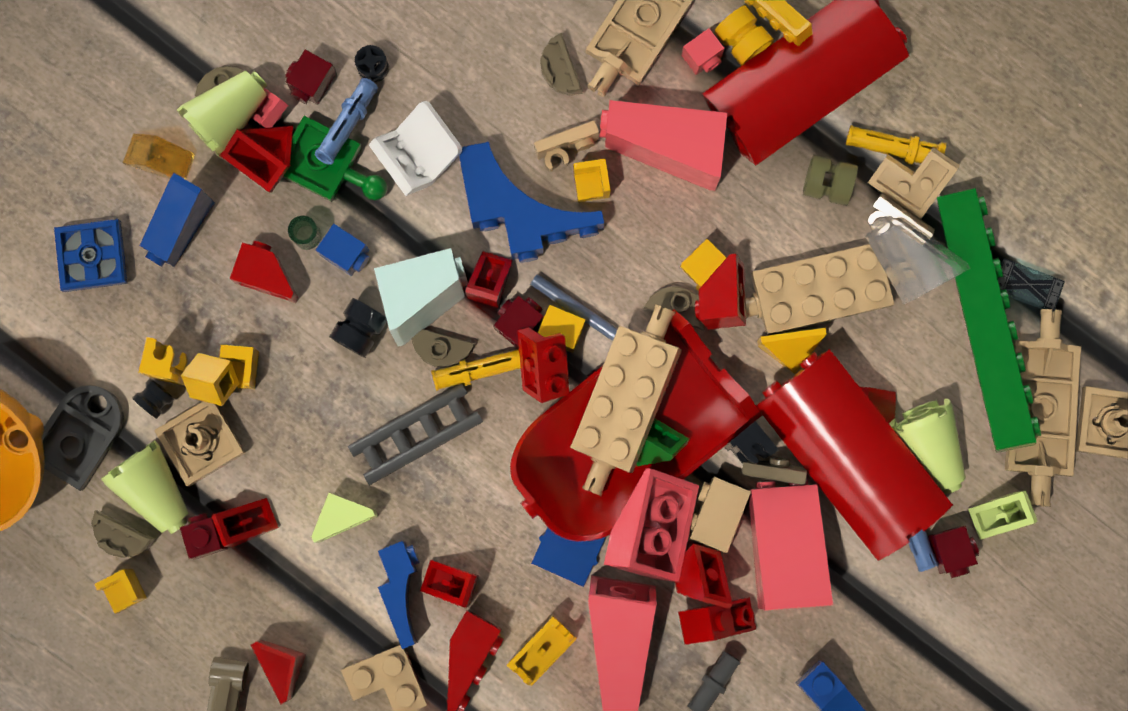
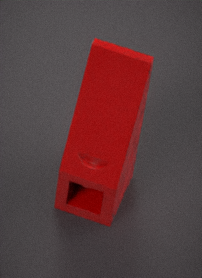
M466 610L450 639L447 711L465 710L471 699L470 696L466 695L472 683L479 685L488 669L482 664L488 654L496 655L504 638L499 636L502 631L501 628L470 610Z

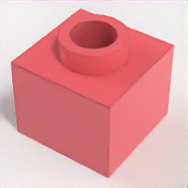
M708 28L683 46L681 56L696 75L703 70L708 73L722 62L720 58L722 57L724 47L710 28Z

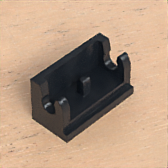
M756 421L724 446L727 451L731 450L742 464L747 461L756 464L758 459L754 455L758 454L763 459H766L779 450Z

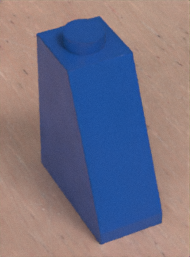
M173 173L139 245L148 251L145 257L161 267L165 262L175 267L215 203L201 188L176 173Z

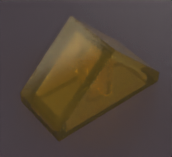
M133 133L123 164L170 179L173 173L186 179L195 154L156 135Z

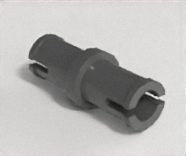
M723 651L709 675L705 674L701 679L703 684L687 707L692 711H709L719 694H724L727 690L725 685L741 662L728 652Z

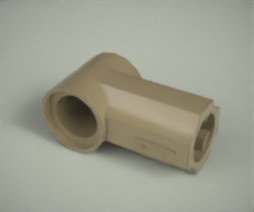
M214 657L209 673L211 691L207 711H238L241 691L243 692L248 678L249 662Z

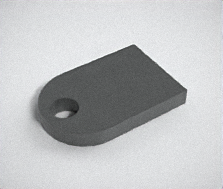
M81 386L73 389L63 397L44 426V433L42 435L44 469L79 491L85 489L123 427L124 413L122 406L111 392L97 386ZM103 396L107 401L106 409L102 413L95 414L91 409V402L95 397Z

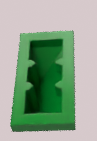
M654 418L636 466L672 460L688 444L689 438Z

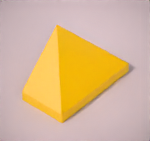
M826 328L761 336L757 340L758 347L795 374L801 367L799 363L809 356L825 337Z

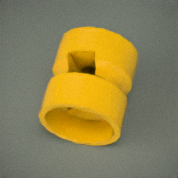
M746 5L739 7L728 15L714 31L725 46L733 47L731 54L741 66L774 42V38L764 26H756L757 18Z

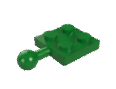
M304 115L292 136L290 167L283 175V178L330 202H333L344 179L362 188L363 194L370 200L383 198L387 193V183L383 177L379 175L367 177L351 169L362 148L361 144L348 138L335 157L333 164L328 165L319 161L315 156V151L323 142L330 128Z

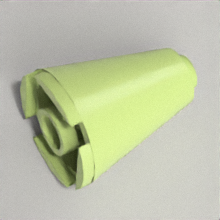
M243 71L182 104L176 111L182 118L185 117L190 123L191 129L221 158L219 155L225 150L237 129L241 130L246 126L267 96L264 91L267 84L255 71L251 75L247 71Z
M944 399V405L939 406L937 400L914 407L902 413L904 420L898 424L894 418L889 425L943 493L949 494L959 490L966 476L951 401Z
M156 440L146 445V448L142 451H137L101 478L104 485L161 533L168 530L172 534L187 523L184 517L189 512L161 447Z

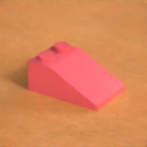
M646 468L611 531L604 565L651 579L679 582L699 485Z

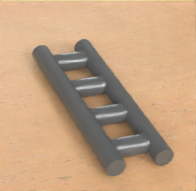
M463 384L452 387L348 445L353 457L363 453L372 470L363 474L369 486L483 422L478 411L468 415L459 398L468 394ZM448 405L457 422L440 431L431 414ZM420 421L429 438L411 447L403 430ZM391 437L400 454L383 463L374 446Z

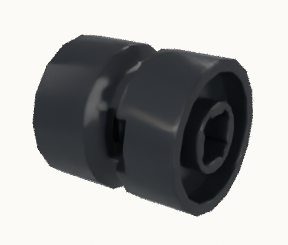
M352 298L343 312L346 319L337 322L329 338L357 355L366 358L374 345L373 335H380L387 323V319L380 312Z

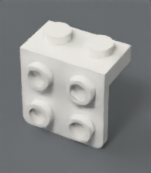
M428 101L419 103L396 130L375 137L369 144L405 196L430 187L462 153V146Z

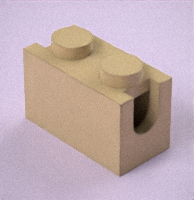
M716 477L711 478L710 483L704 481L697 500L702 501L698 514L693 513L688 539L721 551L724 554L728 553L751 491Z

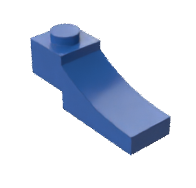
M401 541L378 551L390 581L379 586L378 589L401 648L405 649L417 643L409 611V585L411 574L417 572L415 565L419 564L420 561L414 546H407L406 541Z
M818 660L795 682L820 711H866L848 691L846 686L821 660Z

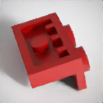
M529 327L517 330L523 391L540 403L569 395L565 336L558 333L543 337Z

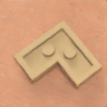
M933 147L917 170L913 172L888 154L868 183L921 219L960 165Z
M401 645L341 670L353 701L384 688L393 711H416L428 705L407 651L402 649Z

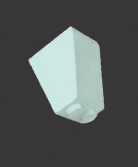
M451 248L374 268L389 331L398 347L405 345L418 332L428 327L465 297L463 286H467L468 281L461 257L454 258Z

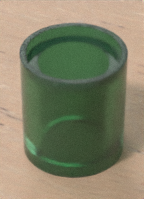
M301 215L293 218L289 223L288 235L299 248L310 250L320 243L321 231L312 218ZM303 226H310L313 230L311 236L306 240L298 239V230Z

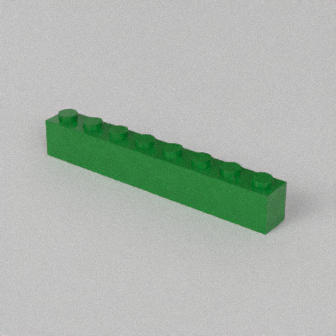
M976 188L937 197V205L995 452L999 453L1036 445L1035 437L1041 436L1037 416L1030 417L1028 405L1033 404L1032 393L1029 384L1023 385L1020 373L1026 372L1022 353L1015 354L1012 342L1018 340L1014 321L1008 322L1005 309L1010 308L1007 290H1000L997 279L1003 277L999 258L993 259L990 247L996 245L992 228H985L983 216L988 215L984 196L978 197Z

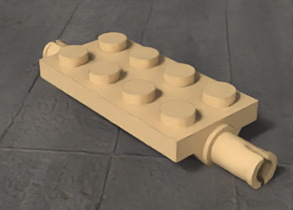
M617 0L586 48L587 54L602 63L587 87L594 93L598 90L597 95L605 97L606 92L618 74L640 85L694 0Z
M876 242L752 271L751 275L755 293H752V297L745 298L746 318L756 315L757 318H761L766 335L768 336L892 307L895 304L890 289L891 284L917 279L918 271L913 269L916 263L914 259L886 265L883 262L879 243Z
M656 304L645 332L638 333L619 325L570 447L592 457L591 460L594 462L582 488L600 496L603 494L612 469L617 467L633 473L682 351L677 347L667 344L666 340H664L675 312Z
M1052 309L1040 310V338L1030 342L1017 340L1013 342L1015 354L1021 352L1026 372H1021L1020 375L1023 385L1029 384L1033 404H1029L1028 409L1030 417L1037 416L1041 436L1035 437L1036 445L1006 451L1005 471L1028 473L1031 476V505L1051 507L1052 477H1055V475L1074 476L1081 346L1066 345L1060 339L1061 310L1052 312Z

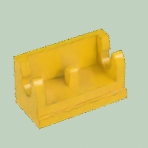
M146 337L138 373L154 380L185 386L181 374L187 366V355L182 352L179 356V364L172 366L175 356L174 348L171 345L167 346L158 342L155 338Z
M552 616L508 662L507 666L514 673H517L526 685L532 686L577 638L559 620Z

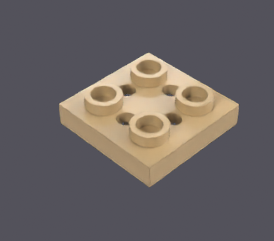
M1089 386L1083 387L1075 452L1128 459V392ZM1094 417H1097L1095 419V423H1100L1098 426H1095L1092 423V419ZM1108 436L1113 437L1109 439V442H1114L1112 445L1107 443L1106 439Z
M202 401L154 430L187 487L192 486L245 454L244 449L216 404ZM213 429H217L219 431V435L216 438H212L211 434H217L216 431H214ZM208 451H211L212 454H213V457H212L211 460H206V459H205V458H210V456H211L210 454H205V453H207Z

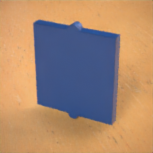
M547 527L545 534L539 537L541 543L532 564L584 587L593 565L598 564L596 558L606 537L592 541H573L556 535Z

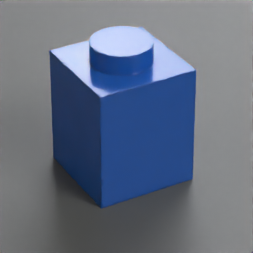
M334 223L316 248V252L322 258L351 277L355 271L360 272L369 260L367 255L369 249L366 244Z

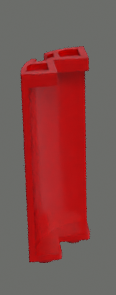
M879 0L832 1L807 19L812 24L813 34L803 41L802 44L797 46L794 42L789 43L783 36L702 93L710 111L727 113L726 128L729 129L740 154L754 165H758L909 57L905 46L907 38L904 32L899 27H894L890 19L880 8Z
M829 349L819 356L813 352L799 363L802 369L783 384L775 381L762 392L765 398L756 406L801 465L808 470L809 475L877 561L908 544L910 542L909 539L920 530L926 531L953 504L832 351Z

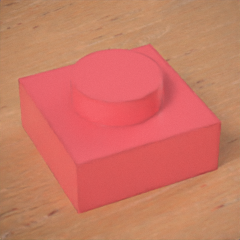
M265 88L264 91L267 96L251 118L263 127L270 128L279 121L288 104Z

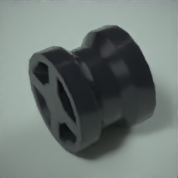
M367 45L356 53L355 66L361 78H367L377 83L387 76L389 64L384 51L379 47Z
M149 378L145 383L146 388L142 392L136 393L132 398L140 407L157 419L162 414L161 409L166 404H171L174 401V397L161 385Z

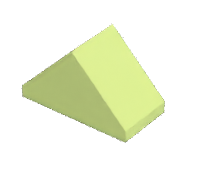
M1026 490L1013 492L968 509L979 540L1038 522Z
M328 493L311 537L314 543H320L376 518L378 514L374 509Z

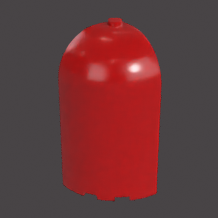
M675 309L672 310L675 314L671 319L664 340H666L667 344L677 347L682 351L655 416L657 420L689 438L688 444L672 460L635 466L633 473L617 467L612 469L602 496L582 488L594 461L591 460V456L570 447L602 367L570 391L569 395L564 396L540 415L519 439L511 458L510 473L515 487L525 498L520 504L532 519L538 515L556 535L573 541H592L609 536L646 468L683 480L762 416L750 395L724 368L720 370L710 357L712 353L703 343L692 325Z

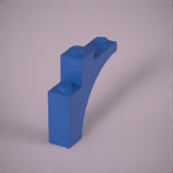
M489 142L462 147L459 159L473 229L480 228V231L483 232L498 229L499 224L505 223L512 260L519 259L520 263L537 260L538 255L543 254L542 241L548 240V244H557L567 241V236L579 234L580 238H588L598 235V230L604 229L602 211L571 212L559 210L539 203L519 190L499 167Z

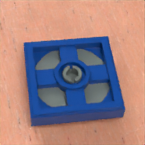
M119 219L54 227L60 291L71 292L128 284L122 228Z

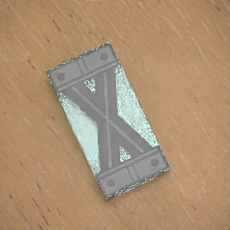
M1005 258L1001 260L1003 277L997 278L1000 290L1006 289L1009 297L1041 309H1052V312L1055 311L1065 281Z

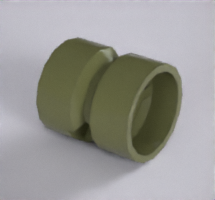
M813 154L804 183L803 195L816 199L828 196L829 202L847 206L854 189L858 166L842 161L834 165L830 158ZM825 173L832 174L829 187L822 185Z

